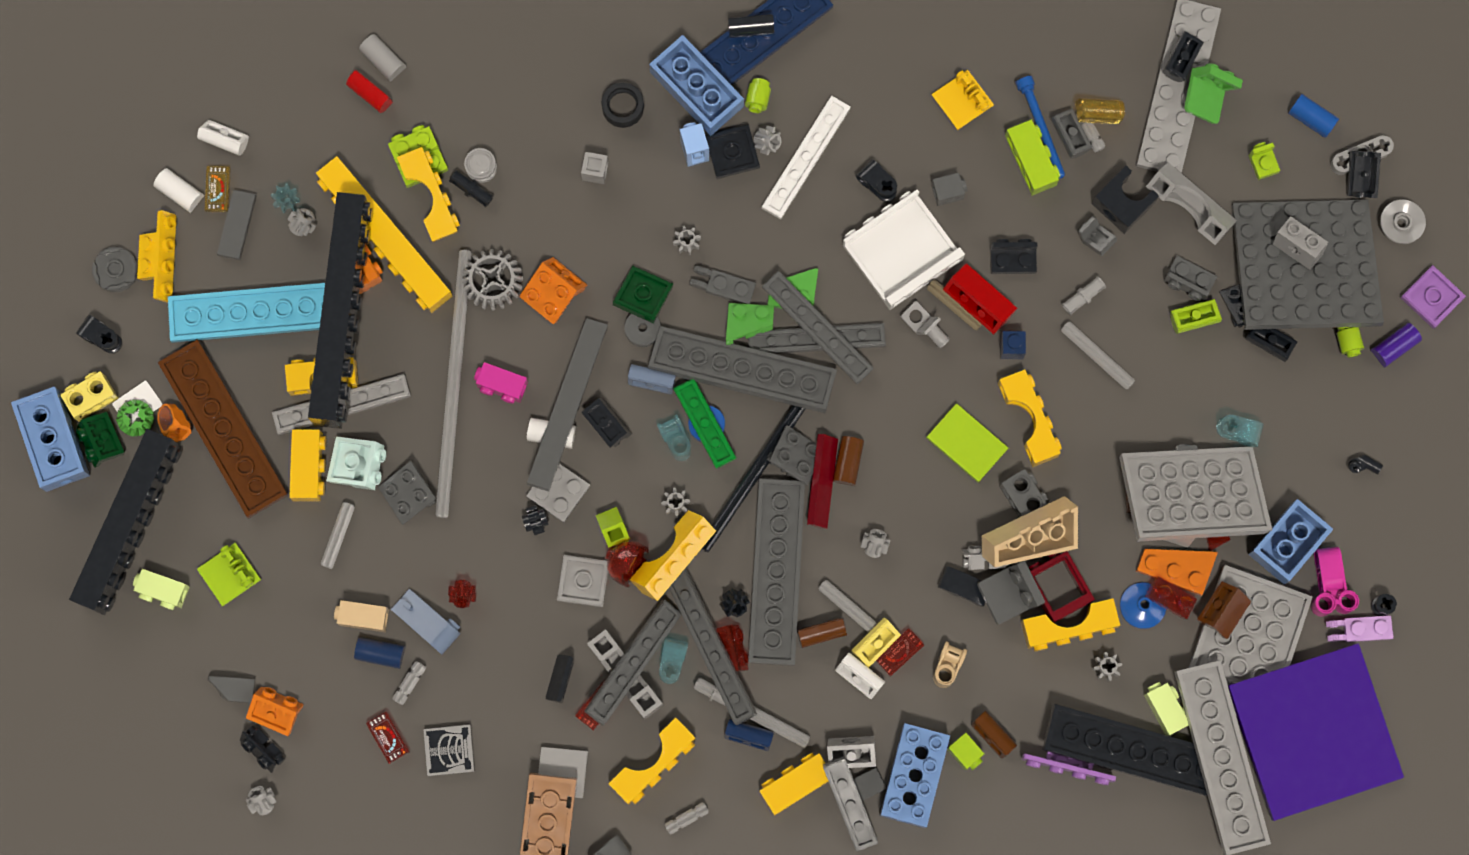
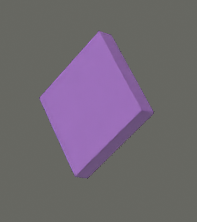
M1432 265L1400 298L1434 329L1466 296Z

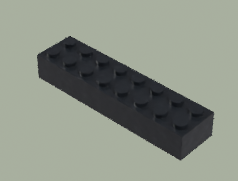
M146 429L69 598L70 601L102 615H105L107 611L109 612L115 602V599H113L115 592L120 590L124 583V572L133 563L134 556L132 555L134 550L139 548L143 541V530L145 526L148 527L153 518V514H151L153 508L162 499V488L164 484L167 485L172 476V466L181 457V446L173 439Z

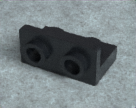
M998 239L996 242H993L990 247L991 274H1036L1037 242H1032L1031 239H1020L1018 242Z

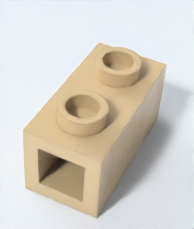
M340 600V606L335 608L334 619L337 620L339 626L386 632L389 609L383 606Z

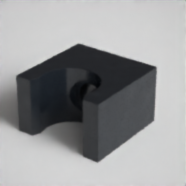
M1127 165L1095 196L1092 205L1123 234L1156 203L1159 197L1155 191H1151L1143 200L1134 201L1127 198L1122 189V185L1127 182L1132 172Z

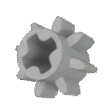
M766 126L765 129L759 128V131L754 135L755 148L760 149V153L769 155L770 152L776 153V150L781 145V133L775 131V127Z
M297 208L296 212L292 211L287 218L290 221L288 224L290 231L297 236H307L308 233L312 234L317 226L314 223L316 220L314 214L305 208Z
M683 226V231L680 233L675 231V236L678 240L673 241V246L679 245L680 254L686 251L691 255V250L694 248L699 250V245L696 241L701 240V236H695L694 227L691 230H686V227ZM684 237H688L690 244H686Z
M673 488V493L670 495L666 492L664 493L667 501H663L661 504L662 506H668L666 510L667 515L673 512L676 518H678L679 512H687L684 505L689 504L690 500L683 498L686 494L685 491H682L680 494L677 493L676 488ZM673 498H678V501L682 502L678 504L677 508H674L673 504H669L673 502Z
M872 529L870 533H864L861 548H865L864 552L866 555L878 558L882 553L887 554L890 539H886L887 534L884 531Z
M1104 652L1103 660L1099 657L1095 658L1098 665L1092 668V670H1098V679L1105 676L1107 681L1110 682L1112 674L1117 677L1120 676V673L1116 670L1122 666V663L1116 662L1117 655L1108 657V653ZM1106 661L1108 665H1112L1113 667L1111 670H1109V673L1107 669L1102 668V665H1104Z
M257 786L250 790L248 793L249 798L246 799L247 807L251 814L257 811L259 815L270 813L274 808V803L277 802L272 789L269 787L265 790L263 786Z

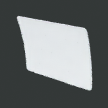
M147 381L142 382L112 403L117 412L125 402L132 400L145 402L153 412L163 405ZM138 411L135 414L127 413V416L131 419V425L135 421H141V418L138 417Z

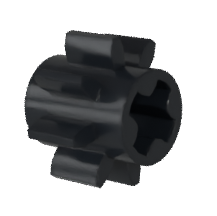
M536 505L526 508L527 514L522 515L526 531L533 530L534 535L545 532L543 527L549 525L544 509L538 510Z
M732 588L722 595L723 601L719 605L727 617L731 615L739 617L747 612L746 605L750 601L742 589L737 591Z

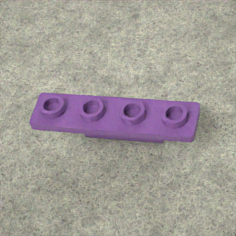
M1047 752L1045 759L1028 754L1022 755L1021 760L1027 761L1026 765L1030 767L1040 768V765L1049 767V771L1063 774V771L1071 772L1074 778L1086 780V776L1095 778V783L1109 785V782L1113 783L1116 781V776L1092 771L1093 764Z

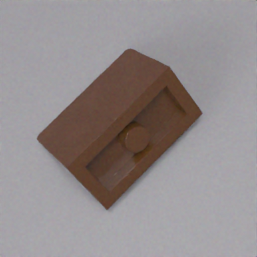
M1221 581L1197 620L1201 624L1216 630L1223 638L1228 639L1250 605L1251 600L1239 588Z

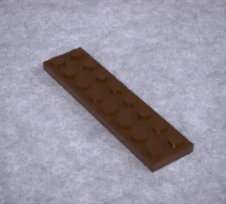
M195 340L159 361L160 368L246 517L249 519L288 496L199 340Z

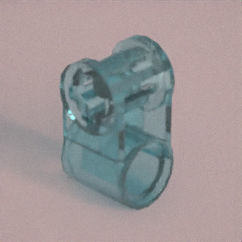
M674 415L673 419L663 424H656L674 459L678 461L688 459L691 455V445L678 415ZM678 444H684L687 446V449L684 453H677L674 450Z
M1230 414L1217 423L1216 429L1223 438L1237 441L1246 446L1258 447L1264 424L1256 420ZM1227 422H1230V427L1233 428L1230 431L1228 430V426L1225 425Z
M665 638L659 668V676L664 683L673 684L679 679L689 642ZM672 667L673 672L676 674H672L670 678L666 677V672L663 671Z

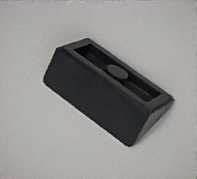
M557 656L546 694L547 700L560 704L563 703L574 664L572 656Z

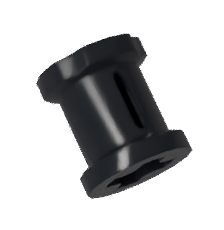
M1385 593L1373 599L1371 609L1377 616H1387L1395 611L1397 602L1394 596ZM1384 602L1388 604L1385 608L1380 607V604Z

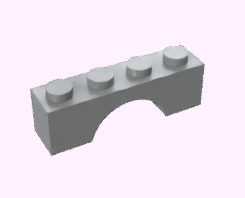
M1169 162L1156 173L1146 186L1149 190L1155 191L1162 201H1171L1185 208L1196 220L1198 231L1214 245L1237 222L1234 217Z
M606 629L587 643L609 674L624 655ZM639 675L626 696L645 720L660 709L663 704Z

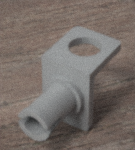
M914 301L901 314L900 317L917 335L927 334L938 348L943 347L950 340L937 326L941 318L931 317L917 301ZM913 310H918L921 313V320L918 323H913L910 320L909 316Z

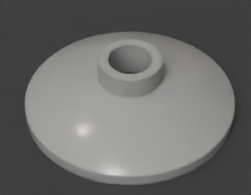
M1396 200L1384 208L1380 217V225L1385 236L1391 241L1399 244H1409L1416 241L1423 234L1426 227V218L1422 209L1414 202ZM1403 221L1405 226L1399 227L1397 222Z

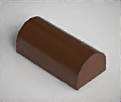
M842 436L833 482L855 487L864 440Z
M841 618L797 631L802 648L847 636L844 621Z
M984 711L971 723V726L1000 758L1006 757L1017 746L987 711Z

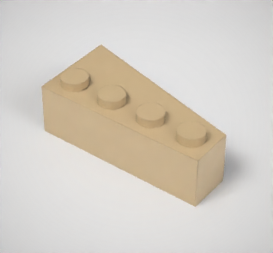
M1064 496L982 535V557L992 566L999 567L1078 549V506Z

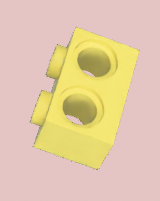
M101 371L88 374L83 382L78 385L75 383L68 386L65 392L60 394L73 418L78 422L119 399L107 377ZM103 384V390L98 394H94L95 386ZM83 396V402L75 406V398Z

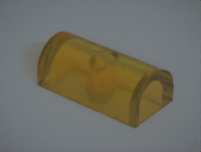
M1079 98L1075 101L1078 122L1120 124L1125 115V106L1121 100Z

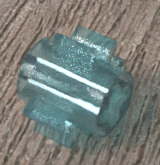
M288 183L285 184V187L280 188L276 186V193L271 194L272 199L277 200L273 203V206L275 208L281 206L283 213L286 212V209L294 211L295 202H300V199L295 197L298 193L297 189L293 188L290 190ZM288 195L290 198H286L285 202H283L281 198H285Z

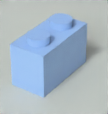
M693 122L684 125L680 129V142L687 166L709 161V147L702 123L696 124Z

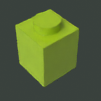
M617 507L595 515L608 548L630 539Z
M967 733L963 734L947 748L964 770H967L969 767L974 770L983 762L981 759L984 755L983 751Z

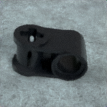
M871 159L855 176L865 188L869 189L881 201L891 202L897 194V182L879 163ZM883 187L886 188V189L889 188V187H891V191L886 190V191L884 192V191H883Z
M91 315L86 317L76 332L78 336L87 342L96 345L110 354L118 352L122 347V339L112 329ZM108 339L113 340L111 343H106Z

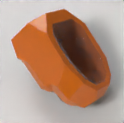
M164 403L160 407L157 421L161 433L175 442L185 440L192 432L190 423L186 420L183 411L175 404Z

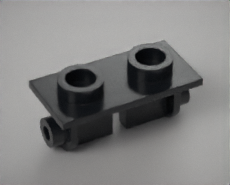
M251 726L246 732H242L240 738L241 746L246 752L252 753L257 758L258 764L263 769H268L273 773L276 764L280 765L285 760L284 754L273 743L265 748L264 744L269 738L258 727Z

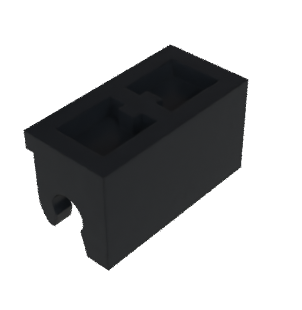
M1350 151L1347 196L1378 198L1381 153Z
M602 398L596 399L581 412L610 448L618 446L621 440L632 435L626 425Z

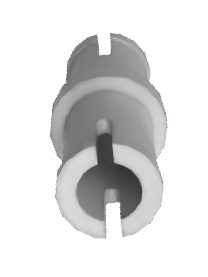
M1097 276L1083 289L1080 287L1076 290L1077 293L1062 304L1063 308L1071 316L1085 303L1089 304L1095 295L1105 289V283Z

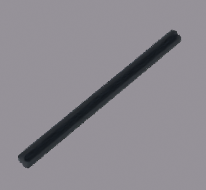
M791 407L711 525L716 532L702 547L703 551L709 552L768 466L769 461L766 458L770 452L774 451L785 426L787 425L793 429L806 408Z

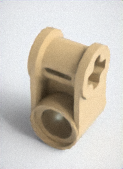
M948 641L945 642L933 675L934 683L938 687L947 688L954 682L967 654V649L961 650L951 646ZM947 671L951 677L950 681H941L938 676L939 672Z

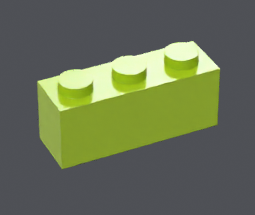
M1031 119L1007 129L1005 134L1006 140L1031 195L1033 196L1057 186L1060 173L1057 166L1052 165L1050 161L1051 153L1048 146L1043 145L1040 139L1042 133L1039 126L1034 125Z

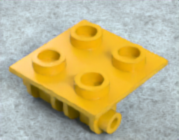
M963 70L960 71L955 79L932 94L935 101L957 130L994 106L968 70L965 72Z

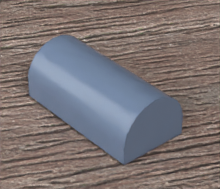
M631 364L628 374L629 385L667 394L673 393L676 375Z

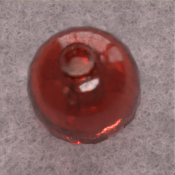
M624 540L618 543L615 548L611 547L606 554V559L608 560L607 570L610 577L618 584L629 588L630 585L628 583L631 577L647 560L643 558L644 552L649 553L648 546L633 540Z

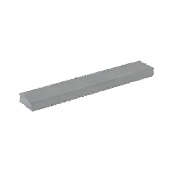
M405 374L351 389L350 398L345 401V409L348 410V415L411 397ZM310 401L272 412L278 435L313 426L312 422L308 419Z

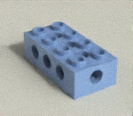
M55 386L11 402L39 487L46 492L90 476L66 404L60 395L62 392ZM44 414H47V418L43 422H40V418ZM54 435L53 441L47 444L48 438ZM61 456L60 463L54 465L55 459Z
M906 723L903 725L880 812L881 817L927 828L950 735ZM917 747H922L926 750L927 756L925 759H918L915 756V749ZM910 770L920 772L921 779L919 782L910 780ZM910 792L914 795L915 802L913 805L904 803V793Z

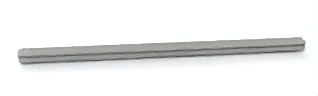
M460 250L458 258L435 513L439 518H447L449 514L468 292L463 290V287L468 285V283H462L461 279L469 277V275L463 274L464 269L470 270V267L466 264L468 261L471 262L472 253L469 250Z

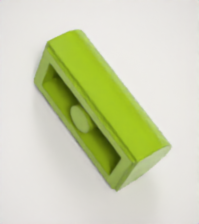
M1215 299L1175 309L1170 313L1172 326L1176 334L1222 321Z

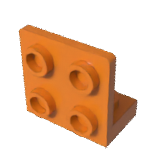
M552 257L541 263L520 294V298L549 322L555 324L573 297L582 293L587 284Z

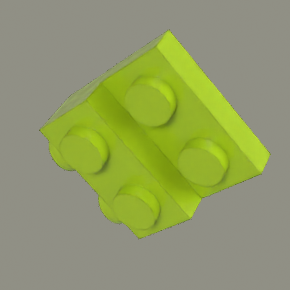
M424 125L417 126L412 129V134L405 137L403 134H398L391 138L392 142L388 143L407 188L421 182L406 180L398 162V156L422 147L424 152L429 151L433 163L430 164L433 173L438 172L440 175L448 171L429 126L426 128Z

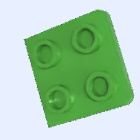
M1208 63L1202 67L1192 68L1185 111L1211 124H1217L1220 119L1225 91L1241 89L1243 80L1235 77V74L1219 69V66L1216 64Z

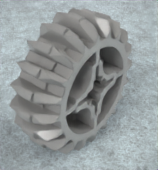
M490 249L488 256H486L484 251H481L482 258L479 259L474 255L475 263L473 264L469 261L466 263L470 270H463V274L469 275V277L461 279L462 283H468V285L463 287V290L470 292L467 295L469 300L475 298V306L482 302V309L486 310L488 304H490L492 311L496 309L495 304H499L500 308L504 309V301L511 305L512 300L510 297L518 298V293L514 290H522V285L518 284L523 281V276L519 275L522 270L520 267H516L518 264L516 260L510 261V254L503 258V251L501 250L498 251L497 256L494 254L493 249ZM489 264H499L491 270L483 268ZM505 268L511 274L509 286L501 279ZM476 274L484 280L480 292L474 286ZM490 277L493 279L494 277H496L497 282L495 283L494 281H492L489 284L488 278ZM494 290L503 292L496 296H486Z

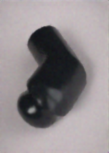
M1367 455L1353 458L1348 463V468L1352 473H1359L1368 469L1378 475L1383 467V464Z

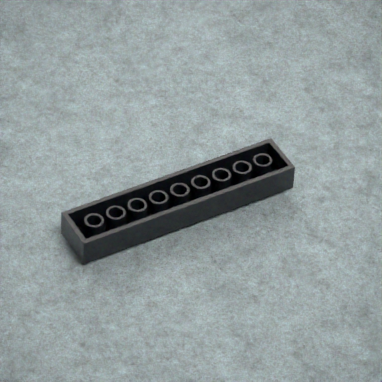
M337 192L308 412V419L314 426L342 429V424L346 423L348 410L345 409V401L349 400L351 391L350 386H348V377L352 378L353 364H350L351 355H355L356 341H353L354 333H358L359 319H356L357 310H361L362 297H359L360 288L364 287L365 282L362 267L367 264L365 244H369L370 230H367L368 222H372L373 208H370V202L362 194Z

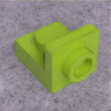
M1259 143L1253 146V150L1248 155L1258 180L1278 174L1281 171L1273 153L1275 147L1273 143Z

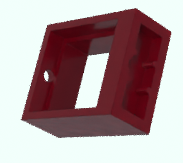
M1068 551L1048 556L1049 561L1042 565L1039 561L1028 567L1045 600V603L1041 604V606L1053 623L1095 600ZM1063 562L1082 596L1053 611L1035 576Z

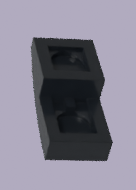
M946 566L938 588L956 597H962L978 606L984 607L985 600L977 586V583L982 580Z

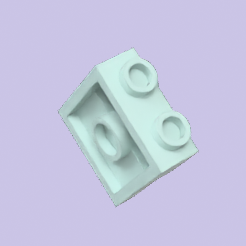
M336 437L326 481L349 485L355 488L375 490L376 485H379L381 482L380 464L386 459L384 445L376 441Z

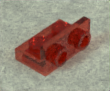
M727 625L716 628L736 671H747L749 658L744 651V636L739 626Z

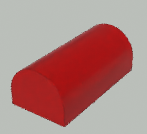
M354 70L347 79L346 86L379 113L386 111L393 103L390 97L357 70Z

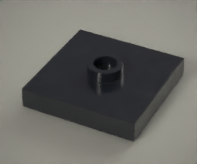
M749 124L716 132L711 136L709 134L705 135L716 179L760 168Z

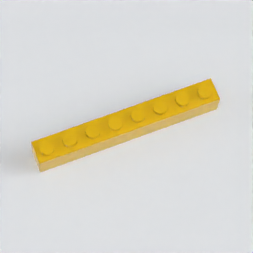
M337 156L316 172L319 178L317 181L318 185L324 192L329 190L333 195L330 199L334 204L336 203L337 192L365 195L367 201L370 202V208H373L372 222H368L367 230H370V241L376 246L373 248L374 252L381 260L384 257L390 263L387 265L389 270L395 277L398 274L404 280L401 284L409 293L413 291L417 295L416 302L423 310L428 309L433 313L453 297L451 291Z

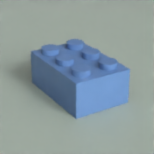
M1297 499L1291 503L1272 526V531L1265 534L1248 555L1281 583L1286 584L1332 532L1333 528Z

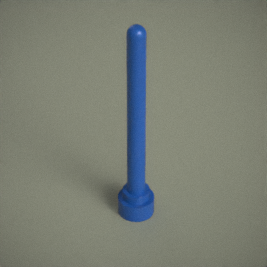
M1032 76L1023 77L1015 82L1017 89L1022 94H1025L1035 123L1041 130L1042 141L1050 150V161L1052 165L1057 166L1060 173L1059 178L1061 179L1065 176V172L1034 95L1035 82Z

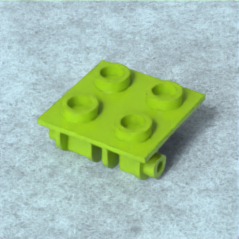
M236 542L231 546H224L220 549L221 553L197 568L222 607L261 581Z

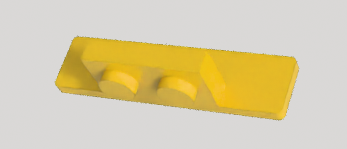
M160 210L157 212V231L155 233L139 235L137 279L142 281L154 279L153 298L168 303V296L173 295L176 215Z

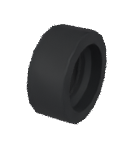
M624 82L613 84L603 94L601 101L603 115L613 126L620 128L631 127L643 116V96L639 89L632 84ZM627 93L633 96L636 101V108L633 114L621 118L611 112L610 100L616 94Z

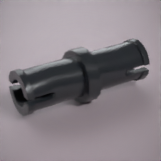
M458 170L450 177V183L464 191L465 196H471L485 208L492 201L494 195L481 188L477 181H471Z

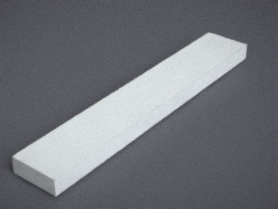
M831 95L762 205L763 210L780 220L782 219L851 108L849 105Z

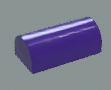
M1407 323L1370 351L1385 368L1420 343L1422 337L1411 323Z

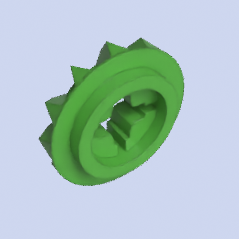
M140 400L125 402L118 410L116 421L119 429L125 434L141 436L145 433L146 429L150 430L152 427L154 415L148 404ZM138 411V417L143 422L135 421L131 425V419L127 416V413L135 414Z

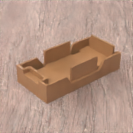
M533 772L529 774L520 855H564L561 854L562 843L566 844L565 855H569L573 808L577 787L576 777L549 776ZM531 792H535L534 802L529 803ZM568 796L572 797L571 807H567ZM529 839L528 850H524L525 840Z

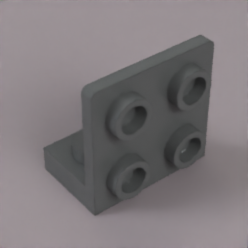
M1025 561L1016 563L977 583L997 625L1028 609L1045 603Z

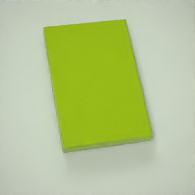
M957 403L926 437L927 440L977 483L981 481L1008 450L1005 444Z

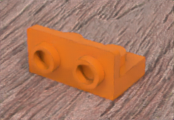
M260 687L253 695L246 719L289 736L297 715L303 708V704L294 697L283 696L277 693L273 688Z

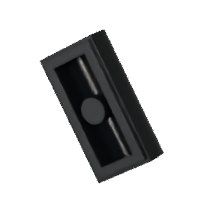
M773 15L729 18V37L737 38L774 34Z
M1184 31L1163 70L1164 75L1174 81L1183 82L1204 42Z
M1251 329L1245 339L1283 362L1288 360L1297 344L1296 340L1276 329Z

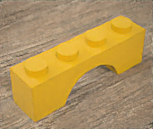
M420 147L398 156L397 159L406 180L419 181L426 185L432 193V210L423 220L432 242L457 233L456 227L460 226L455 213L450 215L447 206H450L451 203L447 193L442 194L438 185H441L442 182L438 172H432L430 164L433 163L429 151L424 152L423 148Z
M1022 370L1000 379L998 386L1006 405L1020 406L1032 418L1033 434L1024 445L1032 467L1057 458L1061 454L1059 450H1062L1059 439L1057 437L1054 438L1050 430L1053 429L1052 422L1049 416L1045 417L1042 411L1044 404L1040 395L1036 396L1033 387H1035V383L1031 374L1027 375L1026 370Z
M688 510L674 526L676 537L671 548L660 558L644 562L631 577L630 581L642 594L658 601L713 536L716 530L703 516Z
M1114 599L1091 603L1088 606L1085 619L1075 627L1065 628L1058 626L1046 614L1024 619L1021 621L1027 648H1034L1036 652L1048 649L1047 644L1051 643L1062 646L1071 643L1070 639L1079 637V641L1093 638L1092 634L1101 632L1102 636L1115 633V628L1120 626V621Z
M677 718L659 733L662 741V753L655 765L642 771H635L625 767L608 783L628 805L631 802L634 804L638 803L645 796L643 791L648 786L653 788L662 779L659 775L665 769L670 771L679 762L676 758L682 752L686 755L695 746L693 741L696 738Z

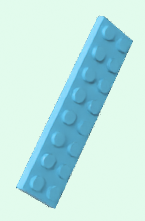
M325 283L168 296L170 341L174 343L195 341L197 339L208 340L319 330Z

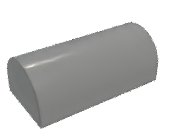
M376 34L367 37L359 47L360 52L390 82L406 68V65Z

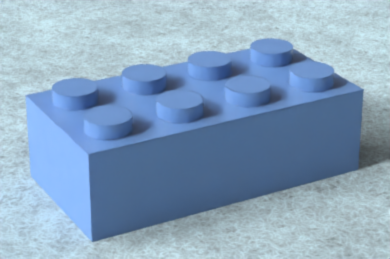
M683 35L649 64L650 73L699 124L702 123L703 129L710 136L744 107V98Z

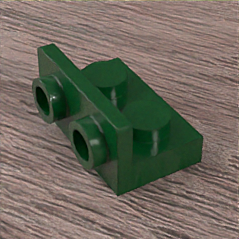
M107 412L82 419L76 429L77 437L80 442L83 441L86 448V458L89 462H92L94 468L99 467L101 462L123 456L125 453Z

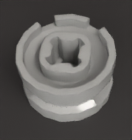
M477 148L467 154L464 166L471 180L485 183L494 178L497 172V164L494 155L489 150Z

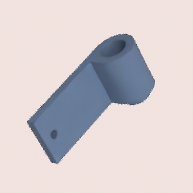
M410 589L391 609L440 654H443L460 635L458 632L460 626L452 619L446 621Z

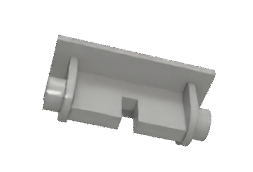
M972 545L968 546V549H962L964 557H967L963 559V568H968V570L984 569V561L987 560L982 557L981 546ZM989 563V569H1005L1006 566H1010L1008 564L994 567Z

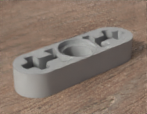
M1384 135L1371 139L1335 155L1331 161V169L1338 175L1349 173L1350 162L1344 168L1342 166L1338 167L1337 163L1339 159L1342 162L1350 158V151L1364 150L1373 152V149L1377 148L1381 142L1382 145H1387L1385 152L1383 149L1375 152L1381 153L1382 159L1392 152L1394 143L1390 137Z

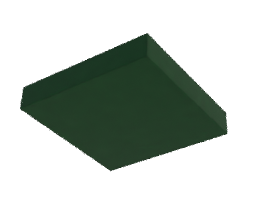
M632 266L613 301V306L654 324L673 288V283Z

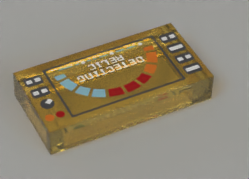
M207 166L206 212H228L230 167Z

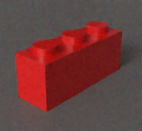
M967 263L951 277L943 289L993 335L1017 310V307L1011 301L1004 297Z

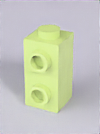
M144 569L141 570V573L136 574L133 581L134 591L140 594L138 598L148 602H152L153 599L161 601L160 606L171 610L175 606L182 608L190 588L184 583Z
M1158 682L1147 688L1149 693L1145 694L1144 697L1165 735L1169 736L1189 725L1184 706L1181 707L1178 703L1179 695L1173 686H1169L1168 683L1161 685Z

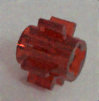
M456 580L454 586L448 587L449 603L453 602L457 608L469 607L470 601L476 602V586H471L468 580Z

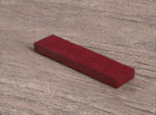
M818 434L807 519V525L820 529H828L838 439L826 434Z

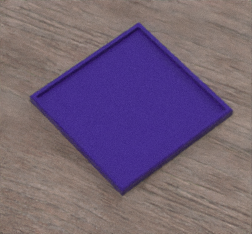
M1359 643L1228 685L1231 700L1272 821L1404 778Z

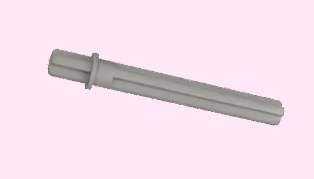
M702 678L697 679L694 685L695 690L710 697L709 701L712 702L714 700L725 705L715 685ZM754 707L757 715L750 718L751 720L801 747L807 746L810 736Z

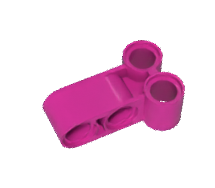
M1340 548L1316 549L1314 552V562L1320 595L1313 599L1311 603L1312 612L1320 617L1327 616L1334 609L1341 614L1352 612L1359 605V597L1355 592L1347 590ZM1342 597L1350 599V608L1342 604ZM1320 599L1328 603V610H1323L1319 607Z

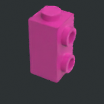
M485 362L482 368L478 367L474 377L481 393L492 396L493 393L502 396L501 400L510 404H514V401L521 403L528 385L526 377Z

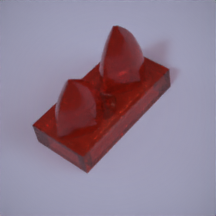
M1159 576L1154 578L1145 596L1183 620L1188 619L1197 601L1195 597Z

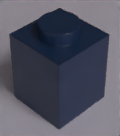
M1003 331L1000 336V359H1023L1026 355V331Z

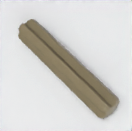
M935 279L932 280L927 286V290L974 330H978L982 324L943 291V285Z

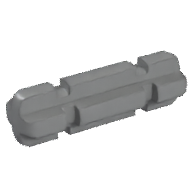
M1087 111L1078 112L1076 116L1089 142H1091L1093 151L1099 152L1103 150L1105 143L1102 138H1099L1100 134L1092 120H1089Z
M417 661L414 662L410 668L412 669L411 672L407 673L400 684V690L396 691L392 698L400 705L405 703L408 698L406 696L412 692L420 679L418 677L422 676L426 669L423 664Z
M701 802L694 809L691 808L675 817L676 820H670L665 823V828L670 835L679 831V828H684L698 820L699 816L703 817L708 814V808L705 803Z

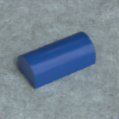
M1301 94L1288 113L1324 138L1328 136L1339 120L1338 117Z

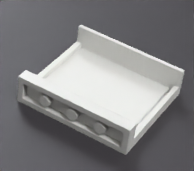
M918 190L913 193L910 191L906 192L899 198L900 202L894 206L892 204L887 205L881 210V215L876 218L874 216L868 218L863 222L862 228L857 231L855 229L849 231L843 240V247L889 310L961 262L965 256L960 247L956 248L919 198Z

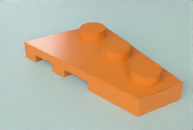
M1144 549L1136 572L1202 596L1218 552Z

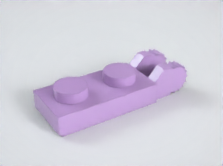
M1391 616L1345 618L1343 620L1326 622V627L1330 628L1344 626V635L1332 634L1328 636V642L1345 641L1346 643L1393 639Z

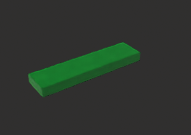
M691 379L673 388L715 469L717 470L736 460L734 452L696 381Z

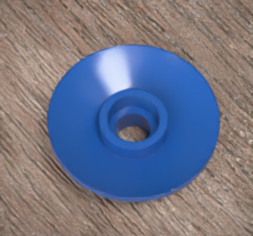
M1143 582L1133 584L1125 590L1121 597V614L1130 625L1136 628H1151L1157 625L1165 615V597L1152 584ZM1144 600L1148 602L1147 609H1143L1141 607V601Z

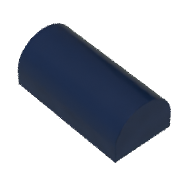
M359 637L355 647L354 659L401 669L406 646Z
M729 719L724 738L769 751L774 732L746 723L735 725L733 720Z

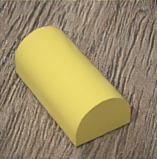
M883 618L851 651L869 668L901 634L886 618Z

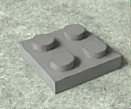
M559 463L550 491L532 487L526 497L565 523L590 488V484Z

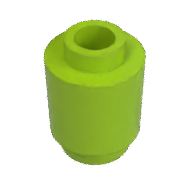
M755 78L749 84L745 106L749 108L750 112L759 114L767 110L771 92L769 81Z
M1337 327L1338 332L1336 334L1342 355L1347 354L1348 358L1360 355L1364 345L1359 327Z

